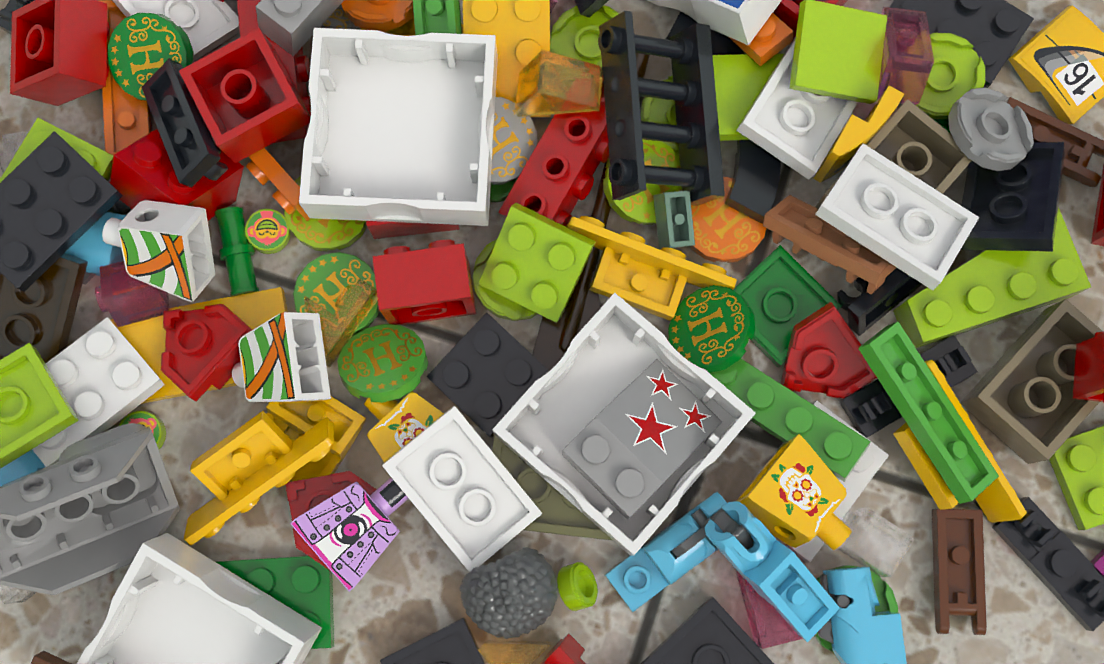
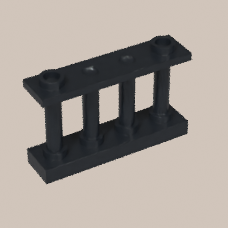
M623 11L600 25L598 45L601 50L610 161L609 180L612 187V200H622L646 191V183L682 186V191L690 192L692 206H698L724 197L710 25L695 23L669 37V40L634 34L633 16L630 11ZM636 53L670 58L673 82L638 78ZM639 96L674 100L677 125L641 121ZM643 140L678 143L680 168L645 165Z

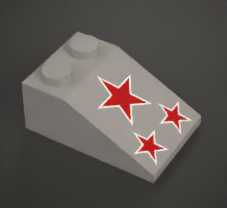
M656 359L562 450V456L626 519H629L722 421Z

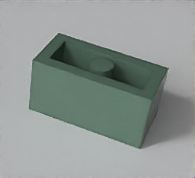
M678 191L653 195L659 249L663 247L678 248L695 245L690 192Z

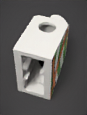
M144 200L139 202L123 220L112 217L104 225L102 232L103 241L106 244L121 248L126 272L137 280L184 300L194 302L215 276L207 213L204 208Z
M283 312L240 337L238 345L241 362L234 365L232 378L237 386L244 388L245 398L248 402H294L331 399L319 313Z

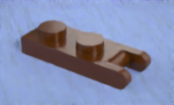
M1012 97L1005 101L1013 109L1018 105L1025 112L1032 126L1034 142H1064L1063 175L1089 187L1098 186L1101 176L1086 167L1092 154L1104 158V140Z
M932 509L937 634L949 633V616H971L973 634L985 635L987 623L983 510Z

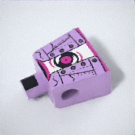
M392 478L388 479L371 495L358 482H355L295 518L290 524L350 592L400 532L388 516L409 498Z

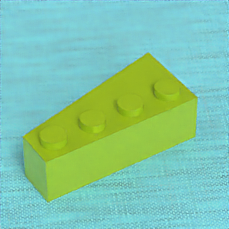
M1058 207L1053 252L985 250L946 275L934 290L927 287L894 309L893 312L896 320L900 323L915 348H919L947 339L953 335L956 336L1071 298L1091 288V284Z

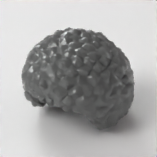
M528 547L518 552L514 551L510 555L504 556L503 559H497L496 563L490 562L488 565L473 568L472 571L465 575L459 588L466 614L471 617L478 628L497 638L503 637L505 639L520 637L523 633L528 634L531 630H536L539 625H543L551 615L556 604L555 602L558 599L556 592L558 586L552 566L545 560L543 554H538L536 549Z

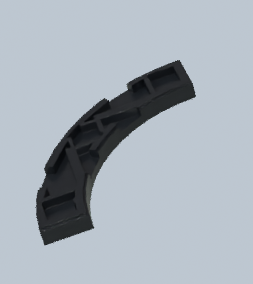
M680 12L666 39L669 40V37L698 22L689 15ZM710 29L712 55L745 54L728 36ZM737 140L734 176L725 204L763 224L765 214L771 210L780 180L781 161L751 140Z

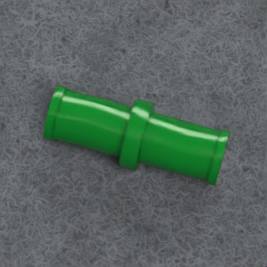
M227 207L215 211L222 243L219 256L220 260L226 263L231 297L259 291L251 257L255 255V250L252 244H249L246 237L244 211L240 207Z

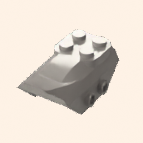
M129 423L86 438L67 447L61 453L57 463L0 486V585L57 595L131 564L142 543L164 534L180 511V507L150 427L147 428L141 424Z

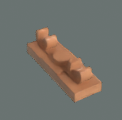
M792 195L787 196L765 214L763 226L773 231L772 239L774 243L778 244L786 238L793 242V253L797 254L804 249L823 261L847 270V282L853 283L858 277L868 281L867 292L869 294L875 292L884 283L885 278L897 268L815 215L818 210L817 208Z

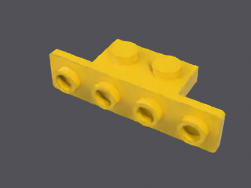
M571 217L566 225L567 228L596 241L594 247L603 250L589 288L590 291L608 298L616 293L630 306L670 321L674 318L686 282L700 288L713 285L729 287L732 290L735 288L737 280L727 276V271L724 268L710 263L698 265L685 260L686 255L673 248L663 247L659 250L646 245V240L643 237L631 232H621L618 234L604 228L603 222L593 217Z
M933 360L925 361L999 475L975 500L987 519L992 523L1022 519L1027 513L993 458L991 451L977 432L969 415L963 409ZM903 424L893 435L940 510L954 508L958 504L955 496L908 424Z
M262 411L192 461L190 472L216 497L188 517L183 540L191 546L203 537L210 538L214 536L229 518L238 512L245 513L252 509L260 497L274 486L280 488L287 484L299 468L309 461L317 462L330 451L334 443V423L327 417L292 441Z

